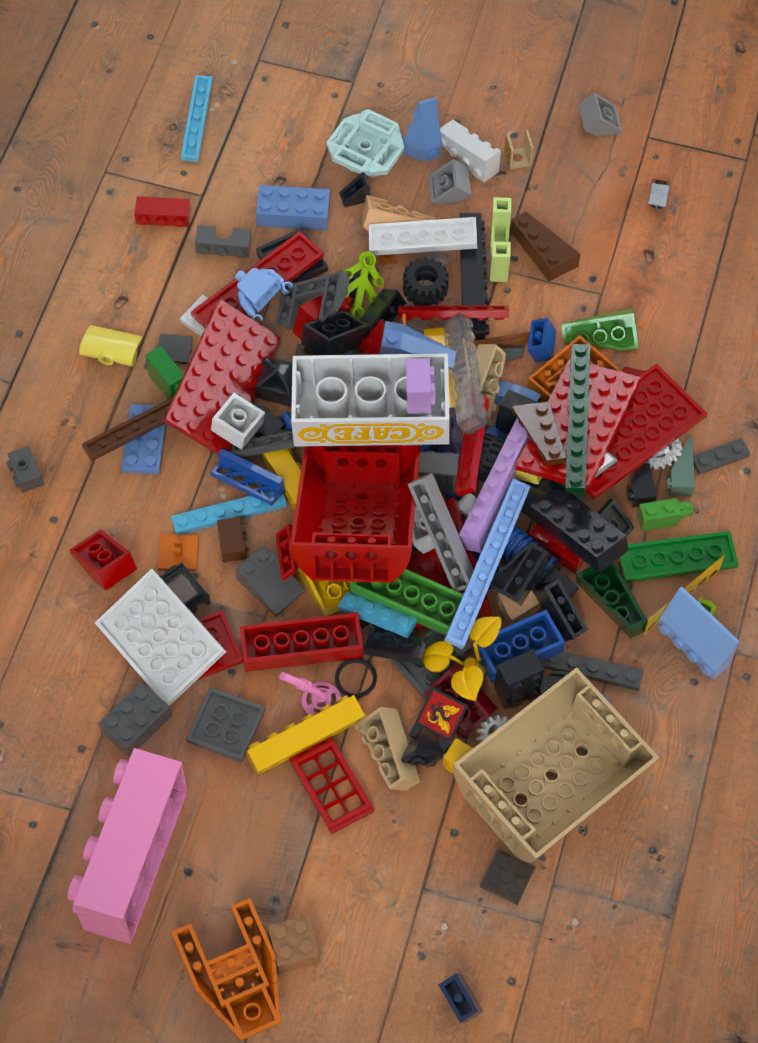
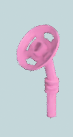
M285 672L280 674L281 680L295 685L297 689L304 691L302 707L308 715L313 714L314 716L318 714L314 711L315 709L320 710L324 706L329 705L332 694L336 695V704L338 703L337 700L341 698L338 689L330 683L316 682L312 684L311 681L294 677ZM324 686V687H328L329 689H326V688H316V687ZM308 693H311L312 703L308 705L306 699Z

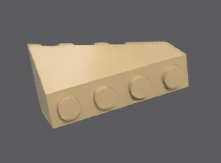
M496 344L478 345L461 390V398H459V401L463 400L464 412H461V415L467 418L469 401L486 396L489 399L485 426L489 428L494 422L491 420L492 412L496 411L497 406L494 404V401L500 389L498 379L502 377L506 353Z
M380 707L353 725L356 731L361 733V740L364 745L369 747L372 759L377 761L378 769L389 789L407 791L420 783L416 767L401 761L408 747V742L397 709Z

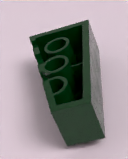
M614 562L600 573L593 567L576 573V583L630 638L645 631L648 620Z

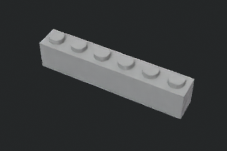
M433 473L414 479L408 484V487L452 589L456 592L462 591L468 585L473 573V567Z

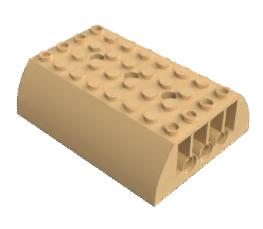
M576 667L453 764V773L464 798L518 859L530 863L538 859L658 761L660 757ZM583 747L586 749L587 754L580 756L577 754L576 749ZM549 771L554 772L557 775V779L549 780L546 777V773ZM523 796L527 802L524 805H519L516 803L515 798Z

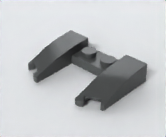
M343 271L293 283L291 289L285 286L289 293H281L275 324L279 327L283 324L286 329L291 330L303 300L322 295L319 320L321 322L325 321L329 315L339 310L347 293L350 278Z

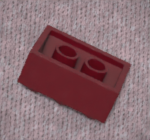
M457 663L427 689L423 695L428 698L432 687H435L469 705L456 731L464 739L498 707L481 688L478 691L476 701L465 699L454 691L451 685L452 677L456 672L463 671V668Z

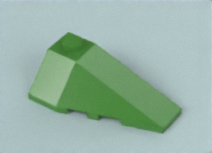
M634 308L561 324L565 343H571L580 335L592 346L598 348H609L617 351L639 348Z

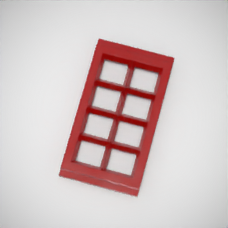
M332 737L289 758L291 766L331 834L375 812L370 800ZM331 750L337 761L323 767L318 756ZM314 759L320 770L306 776L300 765ZM340 765L345 776L332 782L326 771ZM323 774L328 784L315 791L309 780ZM348 779L354 790L340 796L335 785ZM331 788L337 799L323 806L318 794ZM357 794L363 805L349 812L343 801ZM340 803L346 814L332 821L326 809Z

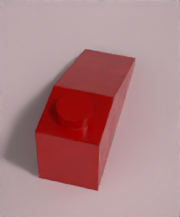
M291 524L286 525L276 533L282 580H286L299 569L290 548L293 528Z

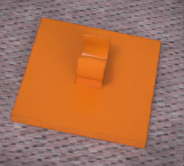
M160 534L158 570H169L173 565L183 562L187 570L196 571L199 535Z

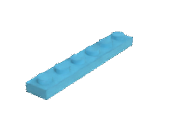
M195 75L181 161L199 162L213 82L212 76Z
M272 491L264 492V495L269 498L275 494ZM284 493L272 506L253 496H247L173 515L171 519L175 533L181 535L216 526L217 520L234 517L243 519L286 508L287 503Z

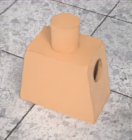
M530 591L522 606L500 593L497 595V605L509 626L541 610V605L532 591Z

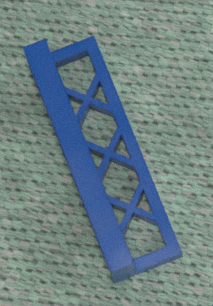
M221 449L218 453L219 463L210 471L211 476L271 506L285 492L283 478L224 449ZM222 468H225L229 470L230 473L221 474L219 473V471ZM241 476L245 480L235 481L233 477ZM258 484L260 488L251 489L248 485ZM272 491L275 494L269 498L264 495V492Z

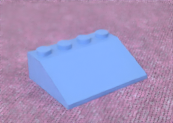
M683 587L679 588L661 615L657 625L660 632L665 636L667 635L675 647L683 650L687 658L691 662L696 663L701 668L702 673L709 676L712 680L730 666L739 644V640Z

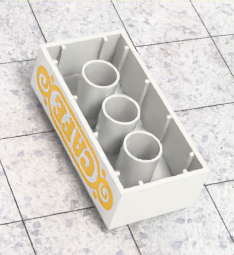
M448 354L293 356L291 424L294 446L449 444ZM430 358V366H434L435 405H431V413L407 414L406 359Z

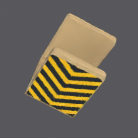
M525 130L524 146L516 149L513 148L509 133L506 134L504 154L510 170L532 165L534 146L528 130ZM520 155L523 159L517 162L513 160V157Z

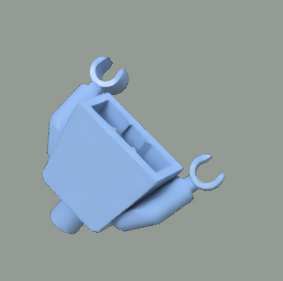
M252 268L247 274L240 270L235 276V279L239 281L237 288L239 290L238 298L240 305L248 316L251 315L253 320L255 317H258L261 322L263 317L255 312L259 313L279 290L283 294H288L289 291L285 289V286H288L290 289L293 287L291 282H284V279L272 269L259 270Z

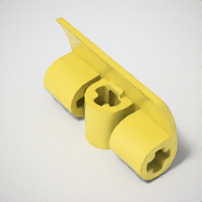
M90 325L82 339L79 354L95 359L98 358L105 365H112L114 362H117L118 364L134 367L137 360V348L143 337Z

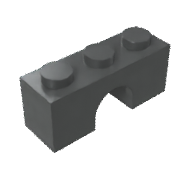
M197 226L195 238L196 253L236 256L239 258L249 257L251 247L250 229L233 228L232 235L229 238L220 239L216 236L215 226Z

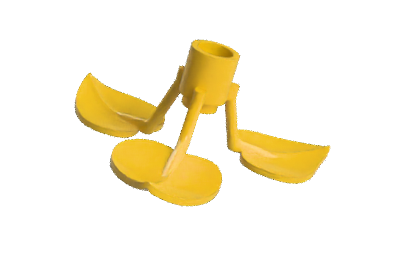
M483 617L474 622L469 637L474 641L473 647L476 658H468L465 662H462L451 655L454 648L450 643L439 641L426 649L423 658L425 667L432 672H441L448 667L450 659L454 660L463 667V671H458L453 675L451 680L452 688L461 697L476 701L478 691L483 682V675L485 674V668L480 663L482 659L479 656L477 645L485 648L494 642L501 627V618Z

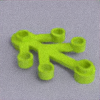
M370 251L362 252L356 264L349 269L342 270L344 273L348 271V277L351 279L353 274L361 269L360 276L349 283L345 298L348 297L350 292L357 288L354 307L350 309L349 314L358 319L365 313V310L361 307L364 291L366 290L369 296L368 303L371 305L373 297L376 298L378 296L373 287H382L384 284L383 278L379 276L374 266L376 257ZM368 271H369L370 275L372 276L371 283L369 282V280H368V278H367V276H368Z

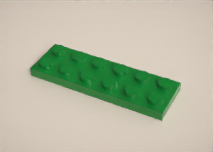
M730 531L628 544L629 551L619 558L625 583L703 573L724 554L720 570L735 569L739 566Z

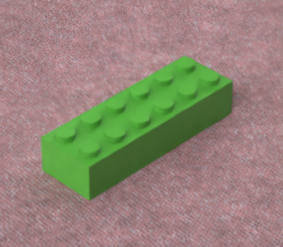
M407 569L393 583L352 582L350 585L353 594L416 618L418 624L445 636L463 596L459 592Z

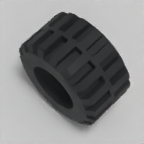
M423 257V260L418 258L416 262L411 261L403 273V291L409 302L413 301L415 306L417 304L420 306H432L434 304L436 306L439 304V301L442 302L444 297L447 296L449 273L446 271L445 265L441 266L442 263L440 261L435 262V259L431 258L429 260L427 257ZM421 280H429L432 281L433 284L422 285L418 282Z
M487 432L484 434L477 480L486 481L506 439Z

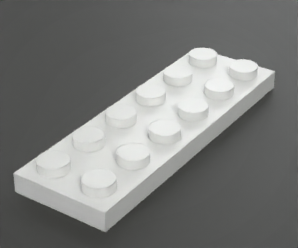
M476 217L369 224V251L374 255L477 249Z

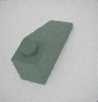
M688 438L681 451V456H678V461L675 462L671 469L670 476L666 477V489H669V496L692 497L695 488L692 438Z

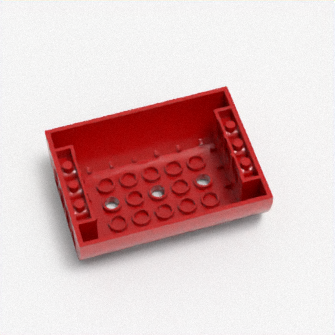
M420 445L305 446L290 548L296 564L311 580L382 583H393L407 568L411 557L415 501L408 484L418 478Z

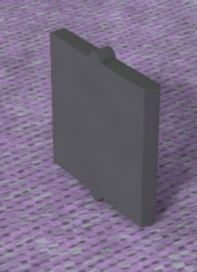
M160 334L159 345L156 347L162 346L174 363L188 364L189 355L192 353V337Z

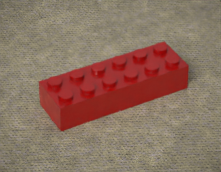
M358 612L240 626L245 672L363 658V642Z

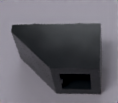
M422 734L411 741L401 758L402 763H408L412 766H435L444 757L438 736Z

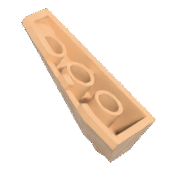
M369 195L365 197L362 225L367 231H369V224L435 220L434 217L418 211L408 212L401 205L397 207L388 204L389 201Z

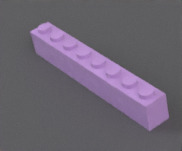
M518 418L459 534L466 550L481 553L508 487L513 478L517 480L515 465L529 439L526 430L519 424Z

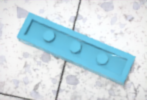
M350 592L346 593L338 605V609L346 614L358 612L359 619L406 638L409 637L417 624L416 618Z

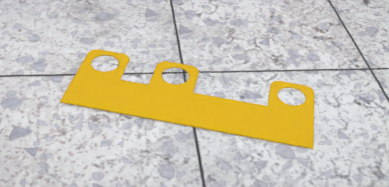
M725 554L684 589L688 593L694 589L691 594L693 595L698 584L704 578H706L705 583L712 579L719 572ZM715 570H717V572L709 579V576H710ZM671 600L648 619L644 635L658 624L660 616ZM654 622H656V624H655L649 631H647L648 628H649Z

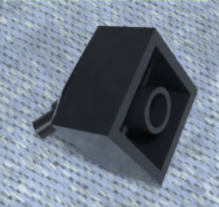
M269 356L264 357L261 360V363L264 365L255 385L256 398L292 407L293 363Z

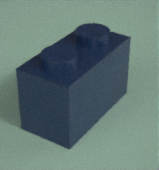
M456 973L438 984L460 1023H466L484 1012L462 974Z

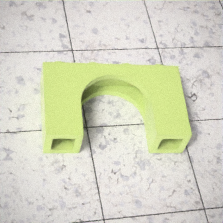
M493 197L490 245V281L508 282L511 242H509L511 198Z

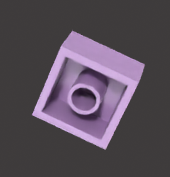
M430 358L406 359L407 414L431 413V405H435L434 366H430Z

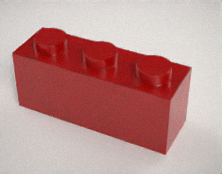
M137 196L134 213L136 224L189 227L191 214L190 199Z

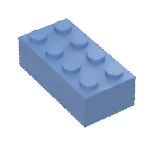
M259 185L256 208L257 226L327 231L330 189Z

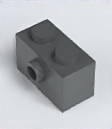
M29 446L7 453L9 461H6L10 472L14 471L15 476L12 478L15 486H20L22 493L44 485Z

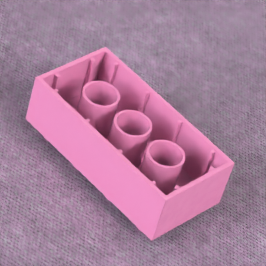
M136 748L133 749L129 761L120 759L117 764L113 783L118 784L119 788L114 799L106 797L103 800L98 821L105 824L99 837L92 835L89 837L83 853V860L88 861L89 865L84 877L79 875L73 877L67 896L68 900L74 901L73 913L78 915L83 930L128 944L132 943L188 793L182 762Z

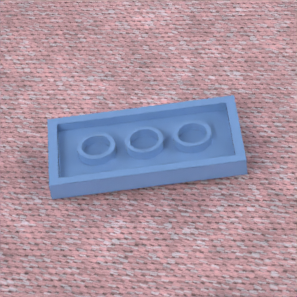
M130 404L128 420L155 406ZM166 424L125 444L121 467L122 473L160 475Z

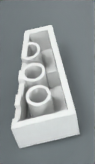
M451 120L440 128L441 147H444L453 158L467 166L475 178L484 183L499 172L500 149H493L489 142L480 141L479 136L475 133L469 134L468 129L455 120Z

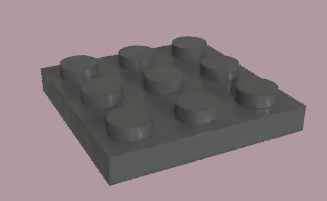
M430 630L420 639H423L426 643L427 649L436 642L444 641L446 636ZM452 645L454 650L451 655L465 662L467 658L456 646ZM391 659V663L425 701L427 698L423 693L457 664V662L450 659L446 669L441 672H432L425 667L423 661L422 664Z
M210 687L186 737V742L242 763L266 709L261 705Z

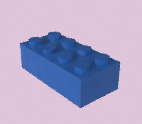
M544 610L499 630L496 639L491 645L485 648L479 645L477 647L479 656L482 659L481 664L493 684L497 665L532 649L540 662L562 653L565 641L547 610Z

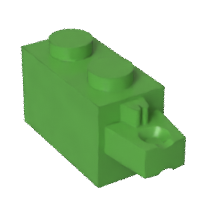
M677 498L639 504L637 518L641 531L678 526L680 519L692 516L694 511L691 502H678Z

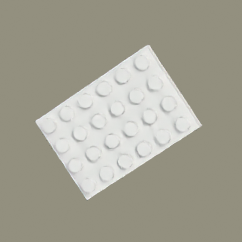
M153 569L146 573L95 622L154 693L169 706L226 653V650Z

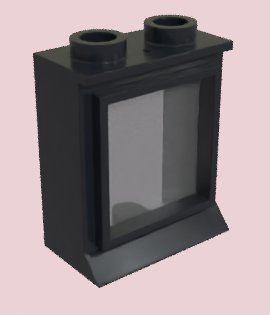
M183 562L173 565L162 576L159 575L193 614L198 611L197 605L203 601L207 606L211 604L210 595L187 570Z

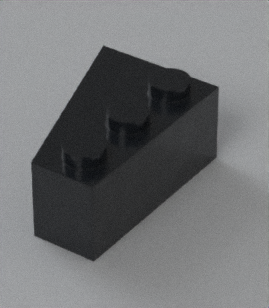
M531 542L515 555L508 564L498 570L493 576L489 587L522 606L552 558V555Z

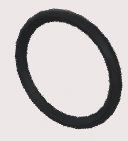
M362 659L345 661L338 667L335 673L337 688L341 693L349 697L354 695L355 698L368 695L374 689L377 682L375 669L370 663ZM361 663L371 670L373 681L369 689L365 692L354 694L342 688L339 682V674L346 665Z

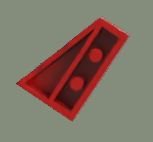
M323 295L300 306L293 333L302 340L303 325L319 319ZM350 296L344 298L338 311L345 310L349 313L353 299Z

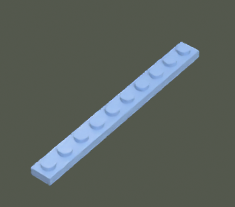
M514 478L508 487L444 641L460 649H463L531 487Z

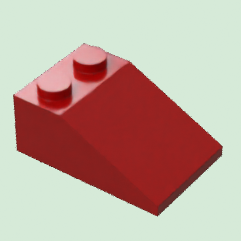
M101 529L69 550L91 578L104 590L113 587L116 583L137 570L131 553Z

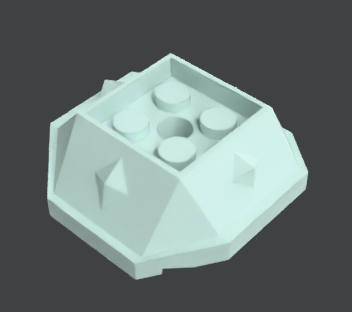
M369 109L362 111L360 114L344 118L326 142L333 162L348 168L351 172L354 171L358 174L364 172L370 178L387 175L404 152V144L398 123Z

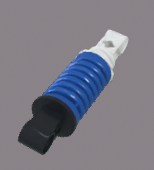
M471 493L465 494L458 501L461 514L467 518L476 501V498ZM516 523L502 554V558L508 563L531 542L539 546V543L534 542L532 537H528L526 532L523 533L521 528L516 529ZM552 556L534 586L538 589L544 584L559 578L571 599L579 590V587L559 571L562 561Z

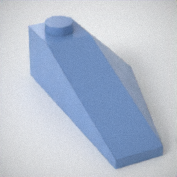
M433 97L419 101L412 116L413 121L407 127L408 132L402 138L404 144V152L402 154L424 162L441 157L437 99Z
M385 321L379 355L448 354V369L453 370L456 351L404 324Z

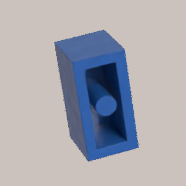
M549 318L531 321L527 350L536 363L549 361L553 358L556 329Z

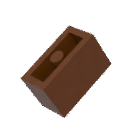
M240 517L217 520L223 563L245 560V552H249L248 541L243 540V535H246L245 523L241 524Z

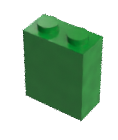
M159 346L145 355L148 375L167 399L174 397L184 374L162 346Z

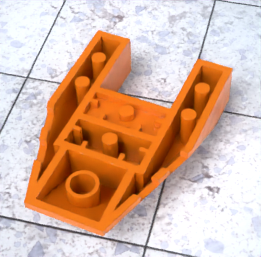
M251 898L231 906L232 915L245 945L212 960H206L191 923L171 932L196 992L240 1041L281 1023L275 953Z

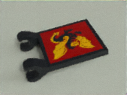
M432 687L409 736L415 739L419 737L422 728H425L443 738L440 746L442 753H446L469 705Z

